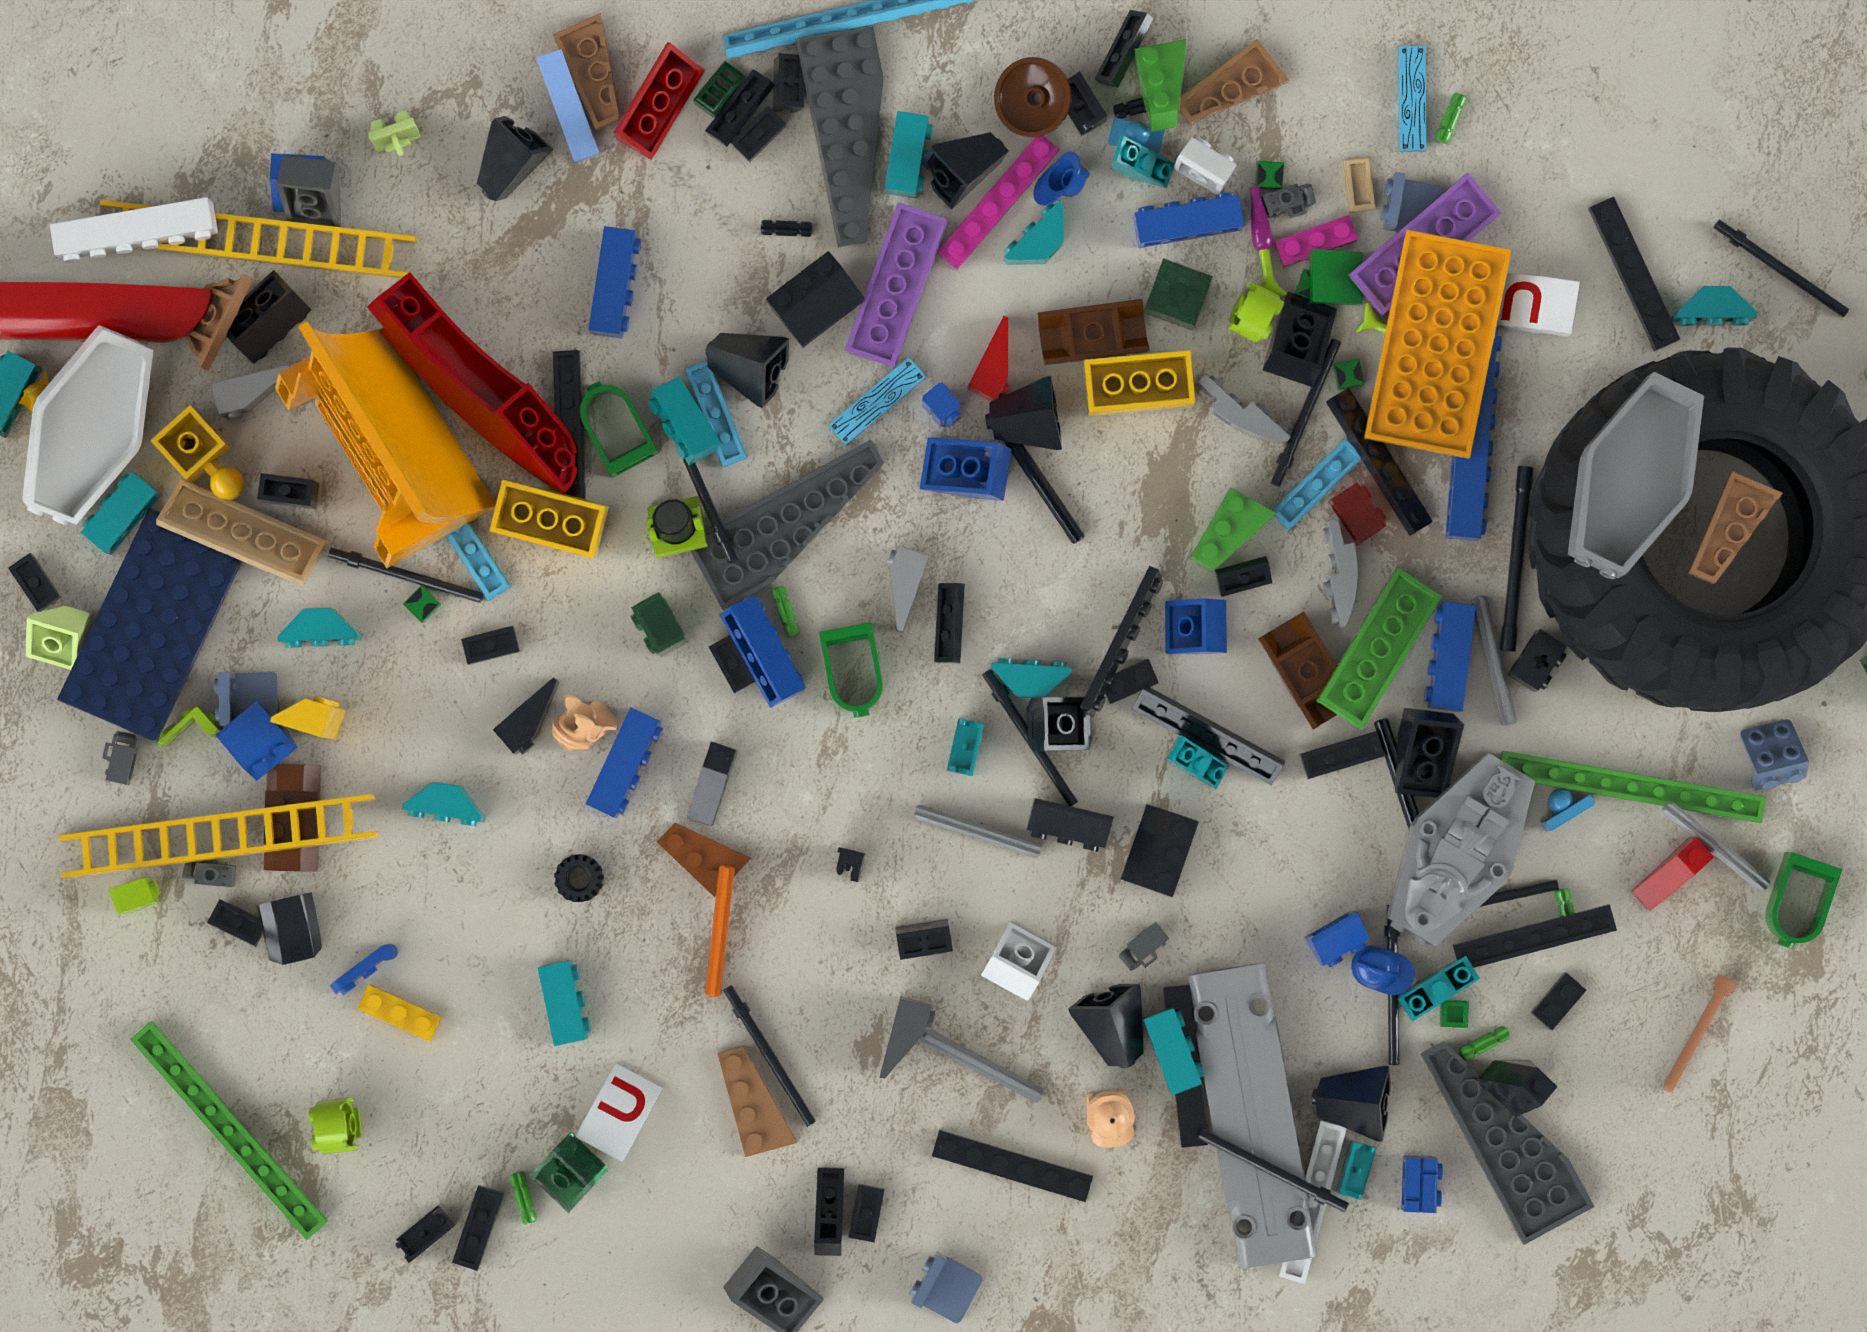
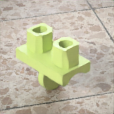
M407 111L396 113L394 116L396 123L389 126L381 119L371 122V132L368 135L377 153L384 150L386 152L396 150L398 155L402 156L404 155L402 147L410 145L411 141L421 138L420 131L413 117L411 118Z

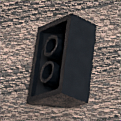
M827 251L768 296L766 300L775 315L801 347L804 348L863 303L865 298L844 268Z
M273 270L245 296L239 308V313L228 330L227 337L239 351L255 364L258 360L264 358L278 341L283 340L297 323L302 322L311 311V308Z
M1034 798L1026 830L1032 831L1031 837L1046 840L1047 835L1058 837L1057 843L1072 846L1073 841L1084 843L1083 849L1098 852L1099 847H1106L1114 816Z
M1146 804L1121 880L1173 897L1199 821Z

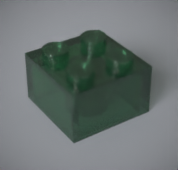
M1163 258L1144 313L1193 331L1213 276Z
M660 592L631 607L634 614L630 615L636 628L639 631L644 630L647 635L643 640L650 653H657V655L663 657L689 642L667 601Z
M570 1132L549 1153L530 1177L569 1213L606 1174L609 1168L581 1140Z

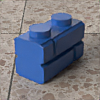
M943 382L936 384L923 395L922 407L929 415H932V419L939 427L947 425L950 428L961 418V403L953 394L950 395V390Z
M1403 1156L1401 1210L1404 1212L1437 1213V1207H1441L1442 1192L1437 1190V1180H1442L1443 1167L1442 1163H1438L1436 1157Z

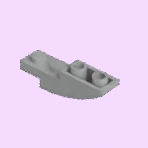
M1204 374L1197 382L1196 386L1215 402L1208 411L1231 428L1256 439L1285 444L1291 436L1287 434L1289 429L1278 420L1274 422L1268 417L1269 411L1260 403L1255 405L1251 401L1244 409L1241 407L1242 401L1233 393L1228 395L1222 390V383L1212 375L1208 377Z
M1335 519L1327 521L1325 523L1326 528L1322 529L1324 542L1330 545L1331 554H1328L1330 569H1335L1336 574L1326 577L1327 582H1324L1323 586L1326 598H1331L1333 608H1329L1332 624L1336 623L1337 629L1347 625L1352 613L1357 591L1358 566L1355 543L1344 545L1339 520Z

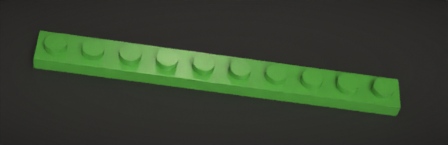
M1501 751L1500 760L1535 780V784L1658 806H1665L1670 801L1687 811L1762 823L1766 801L1764 796Z
M150 1021L130 1039L306 1240L328 1222L327 1218L153 1021Z

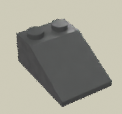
M299 155L291 157L282 156L277 187L287 221L341 227L340 183L336 162L324 158L318 160L307 159Z
M900 996L879 1078L885 1079L922 1037L926 1027H932L935 1011L931 1010V1004Z
M758 1246L753 1249L723 1286L731 1302L776 1332H798L824 1300L820 1294Z

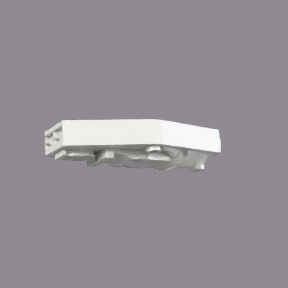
M98 325L37 397L32 412L22 496L23 502L28 506V511L41 516L45 512L52 515L54 521L63 525H68V522L77 525L137 454L142 443L153 349L149 345Z

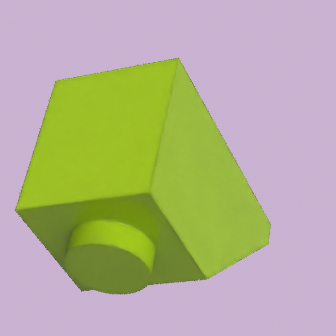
M144 877L108 889L118 915L131 914L161 902L159 899V895H161L160 887L156 880L152 881L151 877Z

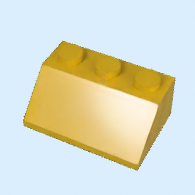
M315 696L314 700L304 699L273 715L270 722L318 737L337 740L346 710L339 708L340 702Z

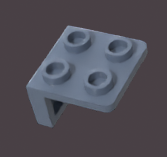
M1395 172L1392 178L1387 179L1385 194L1388 195L1387 205L1383 204L1380 220L1384 221L1383 230L1394 232L1401 230L1442 195L1443 188L1439 185L1406 180V173Z
M218 672V679L214 681L215 694L219 695V705L215 707L216 721H220V726H227L256 701L272 715L279 713L278 675L275 672Z
M1785 719L1741 731L1740 739L1753 767L1751 783L1755 791L1761 789L1769 790L1785 783H1797L1806 778L1809 760L1790 720Z
M937 1251L934 1258L928 1257L922 1269L926 1272L921 1282L916 1280L909 1293L913 1296L912 1304L919 1308L925 1306L950 1321L959 1323L982 1282V1276Z

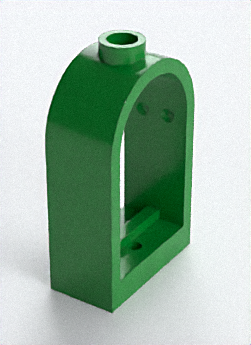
M600 381L586 388L588 393L582 400L580 417L612 478L659 454L635 406L622 389L612 385H602ZM604 394H614L625 400L646 439V442L610 461L588 420V410L591 403L597 397Z
M872 623L819 632L832 698L838 706L853 712L854 718L869 716V709L878 702L883 690ZM869 639L877 679V690L873 698L866 704L851 706L841 701L837 696L827 646Z
M1793 852L1784 853L1765 913L1769 930L1779 939L1778 945L1793 949L1795 943L1809 942L1820 934L1825 925L1843 869ZM1792 869L1826 880L1812 924L1807 932L1798 937L1787 935L1781 929L1777 918L1778 909Z

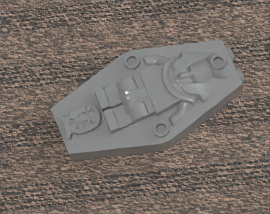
M1653 372L1643 380L1585 447L1579 462L1568 555L1574 557V561L1584 567L1593 566L1600 570L1599 573L1609 579L1620 578L1626 575L1686 505L1693 491L1704 395Z
M1485 753L1415 817L1409 828L1386 918L1392 921L1391 927L1403 934L1406 930L1415 935L1413 940L1426 948L1429 944L1437 946L1507 882L1514 866L1535 780L1492 754Z

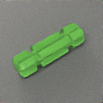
M1459 93L1453 94L1450 105L1447 107L1440 124L1441 128H1439L1435 136L1436 141L1447 144L1450 141L1451 131L1453 132L1462 112L1460 109L1464 107L1467 100L1464 95Z
M785 586L772 589L774 600H777L776 607L781 622L785 625L783 627L785 635L788 638L797 636L800 631L797 623L794 622L796 619L790 600H787Z
M1569 888L1556 890L1555 897L1556 902L1558 901L1560 904L1557 905L1560 917L1575 913L1573 903H1570L1572 897Z
M1500 1026L1494 1030V1033L1489 1032L1472 1041L1471 1045L1466 1044L1460 1047L1459 1052L1465 1061H1469L1476 1057L1475 1054L1480 1055L1497 1046L1498 1042L1503 1043L1509 1040L1510 1034L1505 1026Z
M523 1171L510 1175L512 1186H515L513 1191L518 1209L522 1212L520 1214L522 1223L524 1225L537 1221L535 1210H532L534 1205L529 1187L525 1184L527 1182L525 1173Z

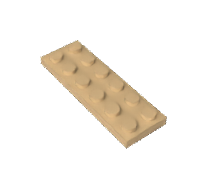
M180 479L156 519V525L302 587L323 553L327 542L325 539L232 500H222L213 492Z

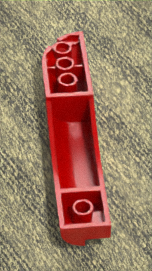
M411 272L407 273L367 306L369 311L384 327L380 333L436 395L469 426L516 464L562 495L570 488L578 467H575L576 446L568 429L529 383H523L474 343L440 308Z
M0 282V340L85 342L97 326L100 325L141 343L173 342L190 334V330L206 316L209 310L208 307L211 304L213 290L110 283Z

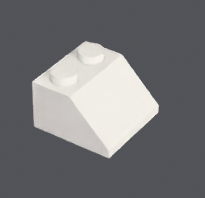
M1191 137L1178 156L1173 170L1211 193L1218 195L1229 180L1237 164L1233 163L1234 159L1224 152L1217 153L1210 149L1211 145L1201 138L1196 140Z
M1009 922L981 976L1028 1001L1039 984L1056 947Z

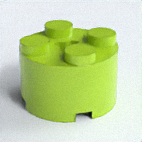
M1250 281L1246 285L1250 290L1247 295L1241 293L1229 317V320L1233 323L1228 324L1227 329L1256 343L1261 341L1262 338L1267 339L1273 327L1270 322L1274 315L1277 316L1280 313L1284 301L1280 300V295Z
M352 1097L318 1101L315 1107L309 1108V1121L313 1124L314 1135L311 1138L314 1151L319 1150L323 1155L357 1151L360 1144L355 1145L356 1138H361L362 1134L361 1118L358 1107H352L351 1102H355Z

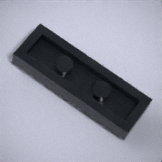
M1135 10L1128 12L1095 77L1096 81L1103 85L1119 87L1135 57V49L1139 48L1145 34L1148 32V28L1154 19L1152 16Z
M753 69L706 128V133L728 147L775 87V84Z
M963 583L938 584L935 663H960L965 591V584Z
M1374 731L1299 755L1306 777L1311 779L1384 757V752L1378 733Z
M478 1185L452 1263L475 1271L479 1270L504 1196L503 1192Z

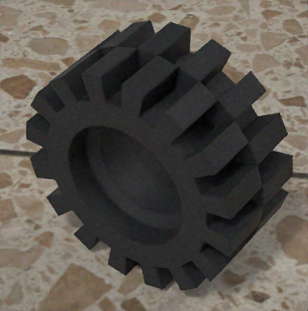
M577 854L563 859L558 864L556 873H554V884L558 889V893L566 900L572 902L591 900L594 896H597L603 886L604 874H602V868L595 859L588 855ZM575 868H583L589 874V882L582 889L574 888L569 882V875Z

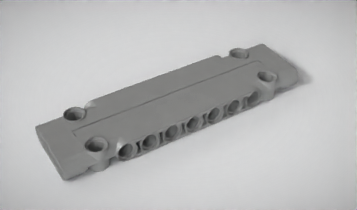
M1265 963L1188 975L1194 1017L1198 1029L1196 1030L1214 1135L1305 1180L1278 1024L1273 1013ZM1256 997H1262L1267 1002V1008L1262 1012L1256 1011L1252 1006V1001ZM1201 1007H1211L1214 1011L1213 1019L1204 1020L1200 1016ZM1216 1148L1228 1213L1231 1214L1232 1230L1240 1268L1258 1267L1316 1257L1317 1252L1307 1202L1309 1201L1308 1194ZM1301 1211L1306 1219L1303 1223L1296 1224L1290 1218L1291 1213ZM1242 1219L1249 1220L1252 1224V1230L1249 1232L1240 1231L1237 1226L1238 1221Z

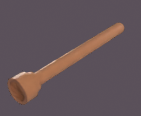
M1720 974L1717 975L1713 982L1715 984L1713 988L1715 992L1663 1086L1665 1091L1671 1092L1674 1090L1725 996L1728 997L1729 993L1733 994L1737 983Z

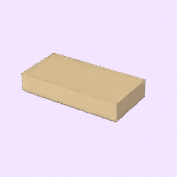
M1370 157L1343 160L1349 213L1376 210Z

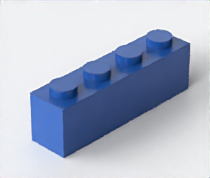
M1231 192L1218 194L1216 199L1206 200V197L1193 198L1190 200V203L1181 205L1179 201H1173L1164 204V208L1154 209V206H1145L1139 208L1138 212H1135L1133 216L1138 248L1242 231L1244 227L1239 195L1232 196Z
M604 226L588 328L589 332L593 335L622 339L623 332H628L630 317L626 316L627 306H632L633 290H630L631 280H636L637 265L634 264L635 254L640 253L641 239L638 238L636 230Z
M756 595L729 607L720 614L722 621L770 708L806 689L801 674L794 667L789 652L782 645L776 628L770 623L765 613V608L758 601Z
M1444 601L1440 603V607L1435 609L1434 623H1438L1437 634L1433 633L1431 639V649L1435 650L1434 658L1429 660L1427 674L1431 676L1430 686H1426L1424 701L1428 702L1427 708L1453 712L1463 711L1476 605Z
M630 707L587 799L586 805L614 818H617L618 814L623 815L629 804V800L626 797L630 789L634 791L639 783L641 776L637 775L641 765L646 766L652 752L648 750L652 741L657 742L663 728L660 727L662 721Z

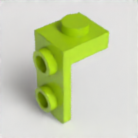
M191 706L181 714L182 720L175 726L171 724L162 731V738L158 740V743L161 746H168L195 721L210 737L216 738V734L222 730L219 726L220 721H216L215 714L212 711L208 713L203 707L196 706L194 708Z

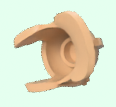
M564 695L565 707L567 709L564 714L554 718L552 734L560 746L567 751L587 750L605 734L606 730H617L618 722L611 710L603 703L593 701L590 704H586L574 695Z
M1118 1088V1091H1103L1093 1096V1092L1087 1094V1125L1091 1129L1092 1141L1097 1146L1111 1148L1122 1146L1132 1140L1134 1136L1132 1124L1136 1114L1134 1113L1131 1101L1126 1095L1125 1089ZM1111 1118H1114L1115 1121H1114V1122H1110V1119H1111Z

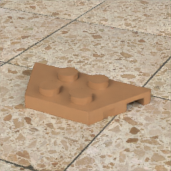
M242 274L238 280L233 281L227 278L219 283L213 282L205 285L204 289L213 290L211 304L208 307L209 310L206 316L190 330L191 333L185 336L186 340L189 341L192 353L196 354L199 358L197 362L199 367L209 371L223 341L227 337L234 318L239 313V308L250 288L253 278Z

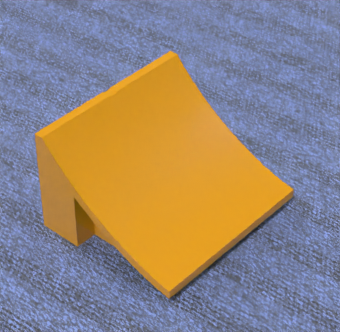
M308 321L298 326L301 334L312 349L311 356L279 372L275 389L289 411L316 397V407L382 511L375 530L377 536L373 547L386 568L495 509L496 502L445 420L440 416L437 407L417 375L380 333L383 328L358 333L333 334L312 328Z

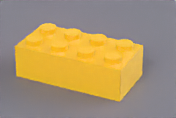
M1190 350L1087 359L1083 362L1088 417L1193 407L1195 404Z
M502 479L489 531L595 558L598 554L609 505L567 494L562 495L559 492L509 479Z

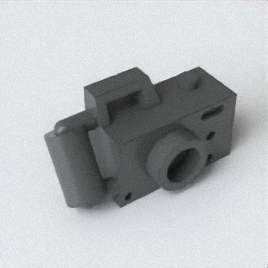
M1297 183L1262 196L1268 218L1273 216L1277 218L1279 214L1284 212L1290 218L1305 214V208L1316 203L1312 184L1298 186ZM1301 207V212L1293 214V209Z
M116 731L113 735L112 743H105L102 758L109 761L108 770L106 769L105 771L106 781L130 785L138 748H135L137 741L135 734ZM117 742L130 744V747L119 745ZM109 746H113L111 757L107 756Z
M212 859L211 863L202 861L189 862L184 864L182 878L194 881V884L234 887L237 865H230V862L219 864L217 859Z
M1154 922L1126 944L1127 948L1119 954V958L1130 971L1135 970L1141 964L1146 968L1158 959L1155 950L1160 946L1164 947L1169 937L1158 923ZM1129 952H1132L1138 961H1135ZM1151 954L1153 959L1145 964L1142 960Z

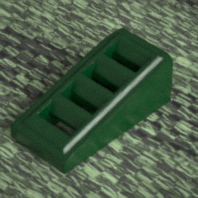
M724 61L693 99L694 104L715 118L745 80L746 76ZM725 71L736 78L734 83L723 75ZM720 79L730 88L726 90L717 83ZM713 87L723 94L721 98L711 91ZM707 95L717 102L715 106L705 100Z

